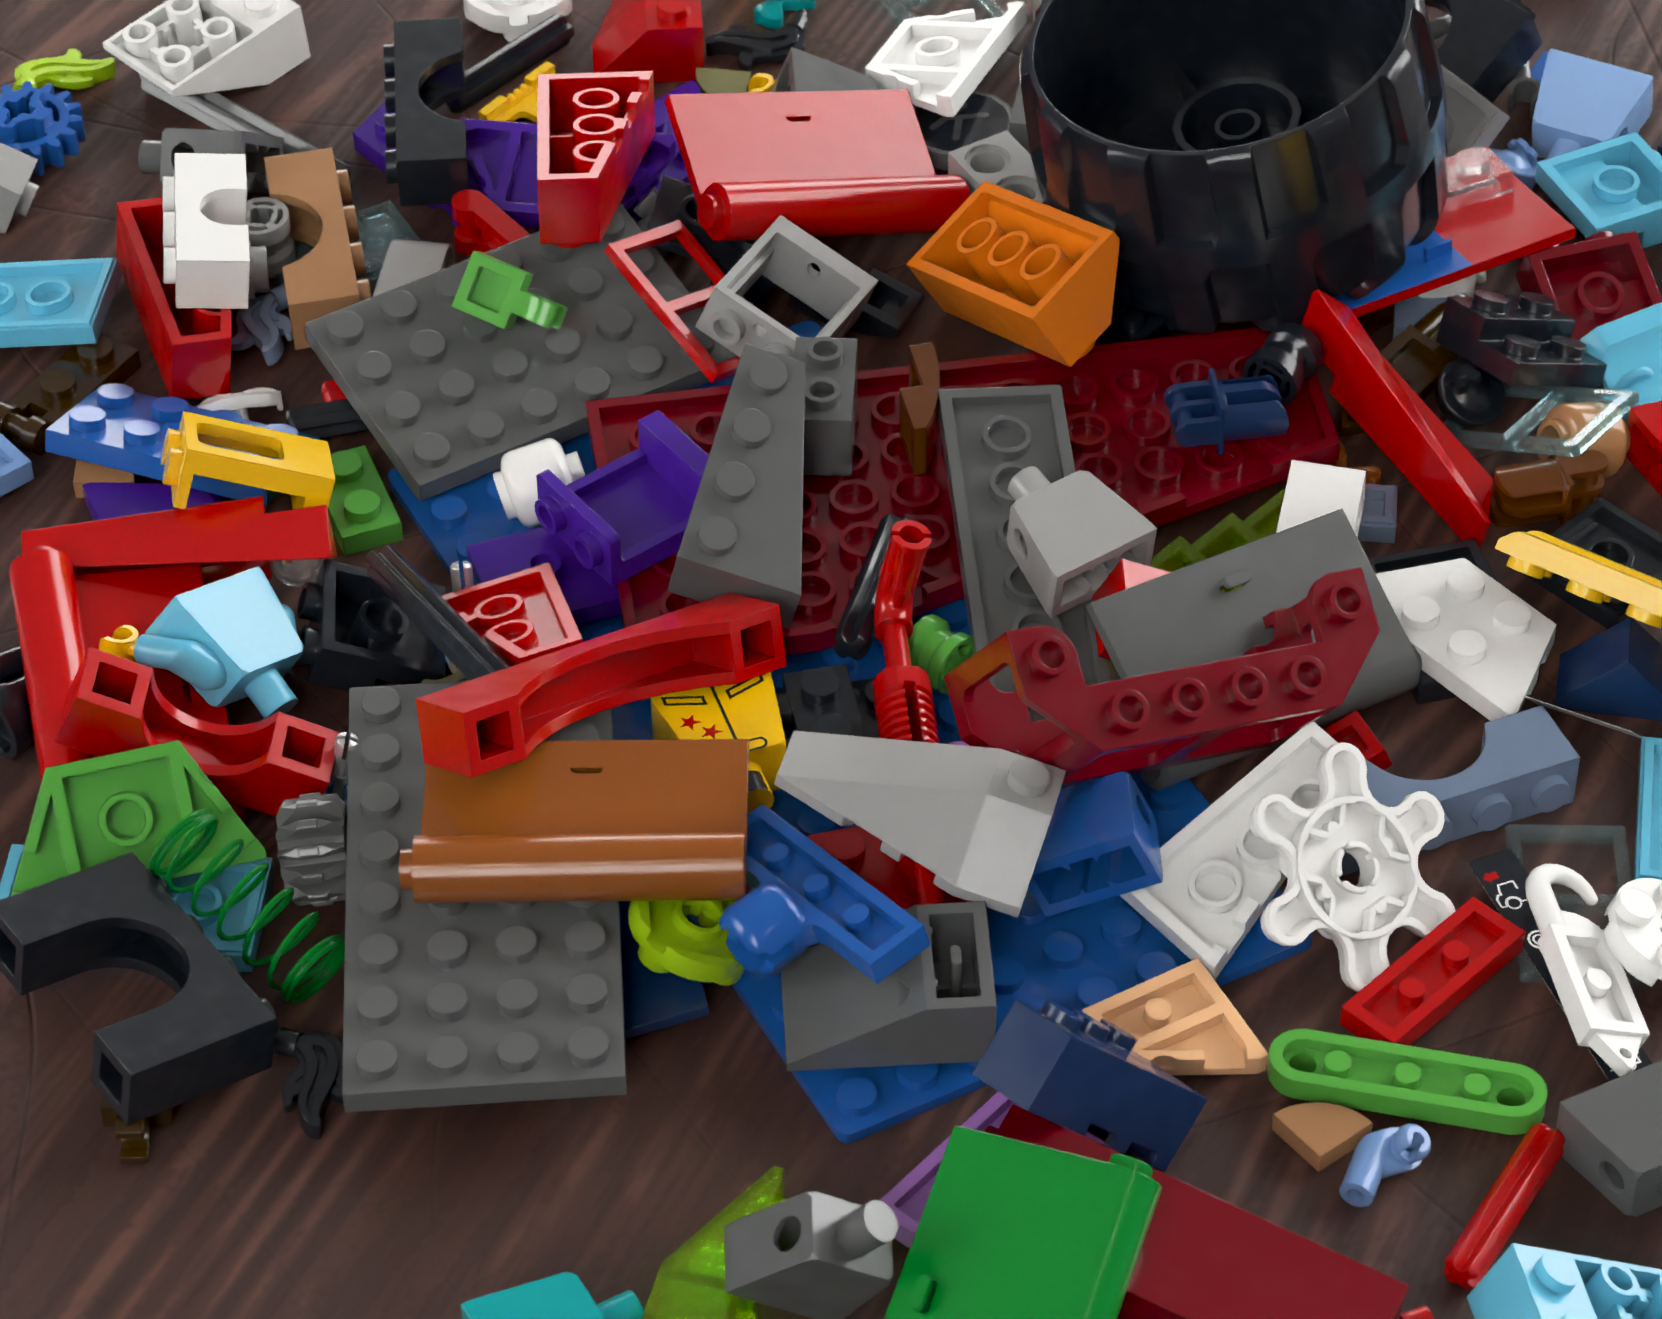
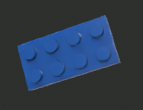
M110 383L99 386L46 429L45 451L162 481L165 465H161V456L168 428L179 430L183 411L320 440V437L299 433L295 427L288 424L275 423L267 425L243 419L242 415L235 411H210L190 406L187 401L178 397L157 398L134 392L133 388L125 384ZM210 445V446H214V447L229 449V448H225V447ZM229 449V450H233V451L248 453V452H244V451ZM248 453V454H252V455L267 457V456H263V455ZM199 475L193 476L191 484L193 489L237 500L263 496L265 507L281 494V492Z

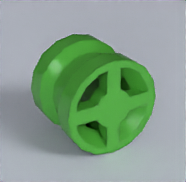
M930 614L920 619L913 626V633L908 639L912 666H919L925 670L930 677L931 687L941 694L948 695L944 676L973 656L972 636L963 632L953 633L951 626L946 620L938 615Z

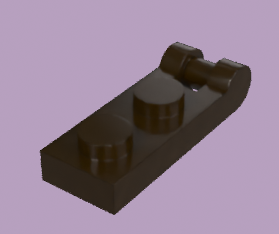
M100 333L97 344L73 345L10 402L0 401V433L8 440L12 438L18 439L23 449L36 455L47 453L45 451L46 429L102 384H123L141 368L139 350Z

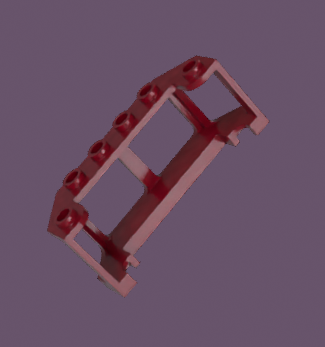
M1362 567L1328 573L1312 584L1305 599L1292 607L1276 609L1262 617L1266 629L1274 627L1273 638L1268 644L1254 646L1243 653L1244 656L1087 686L1076 649L1071 640L1062 631L1046 625L1006 631L944 676L961 740L969 746L1004 749L1066 770L1061 788L1075 786L1120 771L1131 775L1271 747L1342 705L1376 640L1380 627ZM1312 628H1313V632H1314L1315 639H1316V642H1315V643H1313V641H1312V636H1311ZM1009 665L1017 691H1000L991 684L989 678ZM1028 707L1046 719L1031 722Z

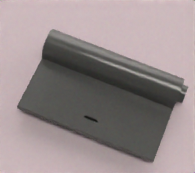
M1343 508L1090 602L1086 606L1120 679L1244 656L1243 653L1254 646L1268 644L1273 638L1274 627L1266 629L1262 617L1273 610L1292 607L1305 599L1312 584L1322 576L1335 571L1362 567L1380 632L1342 705L1314 722L1321 727L1344 718L1355 710L1359 712L1414 690L1419 683L1420 671L1422 669L1421 656L1410 643ZM1240 585H1241L1240 588L1234 589V590L1229 591V592H1223V591H1221V590L1226 589V588L1232 589V588H1234V587H1237V586H1240ZM1312 628L1311 636L1313 643H1315L1316 639ZM1293 733V734H1291L1290 736L1284 738L1283 740L1279 741L1278 743H1281V742H1283V741L1288 740V739L1291 738L1295 733ZM1266 748L1141 772L1139 775L1150 788L1159 791Z

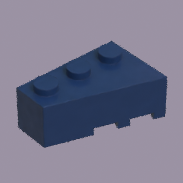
M1046 999L1042 1008L1016 1000L973 1072L974 1076L1025 1110L1083 1136L1088 1128L1104 1132L1108 1135L1104 1143L1109 1147L1124 1154L1129 1149L1145 1159L1150 1165L1166 1171L1208 1100L1134 1052L1132 1049L1138 1039L1127 1031L1105 1019H1101L1099 1022L1077 1009L1071 1012L1049 999Z

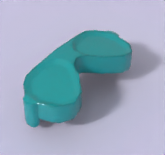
M766 0L754 8L753 22L757 25L777 30L783 27V11H798L799 9L810 11L815 7L816 0Z

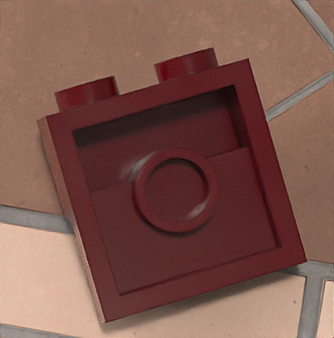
M1602 231L1587 237L1581 242L1551 246L1525 256L1515 274L1521 292H1534L1550 297L1555 301L1554 308L1576 320L1571 338L1580 340L1598 326L1662 302L1661 294L1636 231L1616 235L1611 231Z

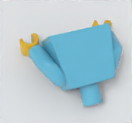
M259 566L175 596L146 630L145 634H142L139 638V632L131 625H123L113 632V638L103 637L99 642V650L148 667L171 671L190 683L209 705L217 708L249 697L263 718L266 719L278 711L286 714L298 702V698L283 679V676L303 654V643L297 634L295 615L289 606L280 603L265 573Z

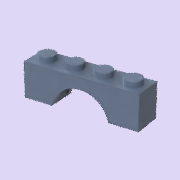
M1543 705L1484 723L1479 758L1470 767L1458 774L1436 780L1407 779L1390 774L1365 760L1367 765L1366 778L1368 789L1373 798L1381 805L1387 807H1396L1407 795L1417 791L1428 792L1437 798L1444 811V826L1440 834L1424 844L1420 851L1432 850L1447 842L1482 831H1492L1504 824L1538 813L1552 812L1564 805L1573 803L1580 756ZM1345 852L1341 863L1343 871L1341 876L1360 870L1354 857Z

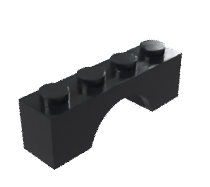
M461 17L394 21V44L383 45L386 77L384 79L387 148H396L385 149L387 184L398 183L400 207L451 204L454 194L469 189L465 122L441 116L433 111L450 101L466 97Z

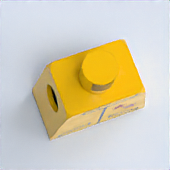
M771 672L738 684L698 688L650 698L653 740L749 739L748 814L762 804L769 809L774 803L772 791L781 789L774 785L786 752V740Z

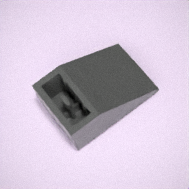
M985 901L919 904L904 909L925 926L931 945L878 984L830 947L823 944H817L808 948L805 954L781 970L787 1071L980 1061L996 1035L997 1012Z

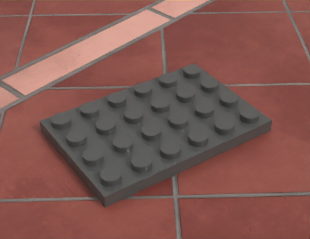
M621 203L601 242L586 243L577 248H562L555 244H540V231L485 252L487 255L534 274L527 290L528 292L568 307L560 330L552 327L550 329L545 328L520 316H517L512 330H506L451 307L470 259L305 323L306 341L419 502L500 469L501 458L508 451L547 438L555 439L561 444L589 432L585 401L691 390L710 382L604 253L608 244L642 233V230ZM654 246L628 254L666 302L690 294ZM701 307L678 315L717 364L737 357L736 354L695 327L703 312Z

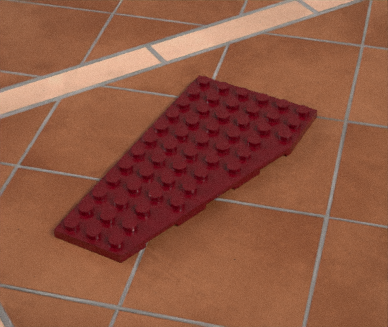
M1258 327L1213 332L1209 335L1194 334L1094 345L1092 350L1084 357L1078 359L1072 367H1068L1037 352L938 362L940 389L1061 385L1075 472L1082 470L1092 473L1147 518L1155 527L1288 479L1292 460L1324 465L1339 460L1340 440L1316 373L1311 379L1304 381V386L1291 403L1284 406L1289 420V427L1286 433L1273 437L1223 442V455H1218L1215 444L1184 447L1177 443L1174 435L1175 427L1171 424L1169 418L1170 409L1164 401L1165 391L1174 384L1208 380L1209 368L1214 369L1217 380L1243 378L1244 364L1256 349L1263 347V342L1271 333V331H1262ZM909 366L858 371V398L852 476L803 475L801 597L790 629L782 627L785 655L822 651L836 645L834 635L881 519L891 513L898 518L906 516L912 521H917L925 525L931 532L930 538L932 542L927 550L916 586L912 617L964 598L940 429L933 460L924 474H913L899 436V396L901 388L909 387ZM731 385L585 401L595 470L638 449V420L657 410L709 455ZM678 552L616 585L623 628L700 603V601L667 591Z

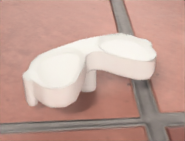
M257 387L239 393L211 396L197 406L198 408L210 411L235 410V412L242 415L243 419L249 420L247 408L277 406L279 411L284 409L281 391L267 387Z

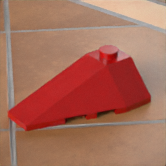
M613 0L592 43L594 73L653 71L654 83L696 81V67L704 68L701 0Z

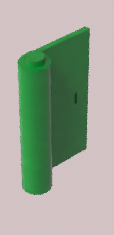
M955 1125L884 1319H1117L1162 1191V1186L1151 1178L1153 1168L1147 1163L1127 1155L1111 1154L1109 1162Z

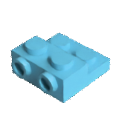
M1637 132L1537 162L1535 172L1536 183L1586 238L1602 231H1611L1614 235L1636 231L1643 249L1662 243V156L1659 152L1653 150Z

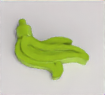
M68 49L67 54L63 56L41 58L21 64L15 69V84L12 89L13 91L21 90L25 81H31L33 88L39 90L48 83L69 90L89 88L94 84L107 81L116 75L115 60L112 57L102 60L82 59L79 50Z

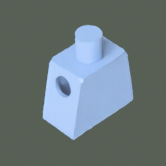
M1550 48L1533 114L1532 148L1535 149L1539 157L1549 159L1632 132L1638 133L1652 112L1653 76Z

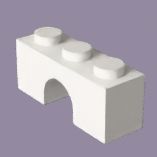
M175 153L174 176H163V247H174L164 248L163 278L164 284H175L176 308L248 309L250 257L248 225H246V154Z

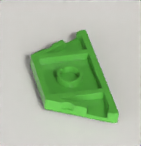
M176 740L46 767L11 896L133 852L149 870L151 856L164 836L178 822L199 809H212L213 813L218 815L217 831L203 852L190 865L171 876V879L204 872L213 858L230 842L237 839H243L244 846L240 854L229 866L266 859L267 856L262 844L255 838L231 808V805L207 778L180 741ZM196 826L187 831L174 844L165 856L160 868L170 864L179 845ZM203 829L191 840L182 854L194 843ZM236 847L229 851L218 862L214 869L218 868L231 855V853L236 849Z

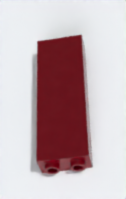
M1014 1104L1010 1107L999 1128L987 1125L983 1131L1109 1162L1111 1154H1121ZM1153 1168L1151 1178L1162 1186V1191L1117 1319L1399 1318L1410 1285Z

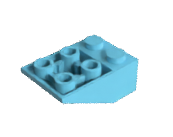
M1512 1243L1466 1298L1474 1319H1662V1269Z

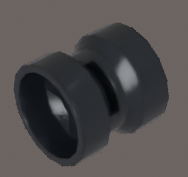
M1283 322L1271 331L1263 342V347L1256 349L1243 366L1242 376L1243 378L1264 375L1276 377L1281 404L1285 406L1291 403L1304 386V381L1311 379L1323 364L1325 352L1322 343L1307 327L1295 322Z

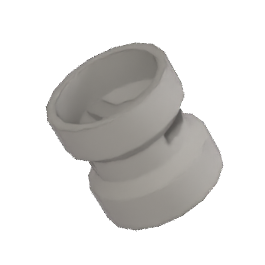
M261 197L250 199L246 205V225H248L251 247L266 246L268 278L283 275L282 267L296 261L294 240L289 234L291 231L289 210L283 202L274 198Z

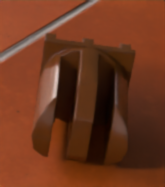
M1554 444L1550 445L1549 457L1547 459L1497 466L1494 472L1495 482L1492 492L1494 497L1490 504L1491 521L1497 527H1513L1558 519L1562 526L1601 497L1599 494L1603 492L1605 487V478L1602 474L1607 470V457L1602 452L1596 450L1559 454Z

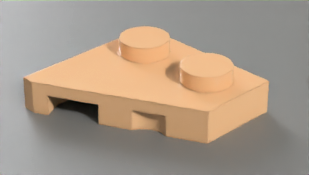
M1199 958L1082 1009L1083 1013L1100 1022L1101 1019H1105L1133 1035L1138 1041L1132 1050L1170 1075L1259 1074L1265 1071L1267 1067L1268 1052Z

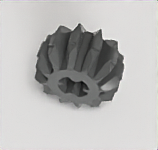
M320 792L300 794L299 798L284 800L276 816L277 832L275 835L278 844L277 857L281 867V878L284 880L285 889L288 887L294 888V895L291 900L297 906L313 904V907L334 905L335 901L346 900L347 805L337 793L321 795Z

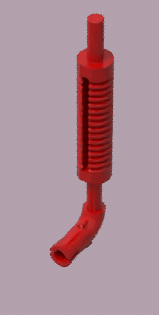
M901 520L891 528L890 541L883 564L879 570L874 606L875 636L877 640L883 643L886 668L876 675L872 687L879 738L940 743L930 677L919 666H912L908 639L913 633L912 611L914 594L927 550L932 542L930 538L931 532L925 525L917 521ZM906 855L899 862L895 860L900 872L908 877L915 878L918 905L946 903L944 890L933 884L935 873Z

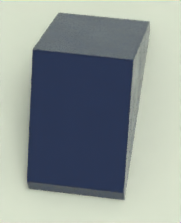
M1629 617L1560 654L1555 706L1572 711L1662 721V645L1633 618Z

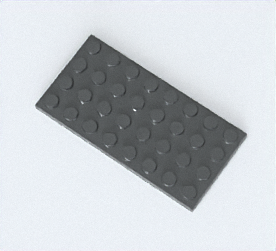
M467 681L349 688L348 746L351 733L358 737L359 742H357L358 746L354 750L348 751L342 1097L345 1112L627 1095L620 901L415 903L412 890H401L399 879L400 850L412 848L414 835H421L426 763H424L415 699ZM612 708L573 722L551 734L544 741L614 740Z

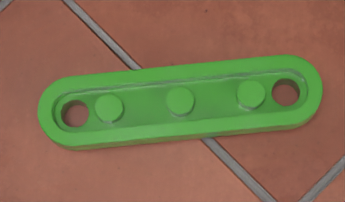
M1301 1028L1283 1032L1273 1040L1269 1048L1267 1068L1269 1081L1278 1092L1294 1099L1332 1103L1352 1109L1507 1135L1527 1133L1531 1126L1541 1123L1545 1114L1548 1093L1545 1081L1533 1069L1517 1063Z

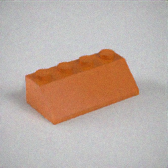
M984 180L906 265L944 312L1068 367H1072L1078 359L1084 357L1092 350L1097 338L1111 324L1120 239L1112 230Z

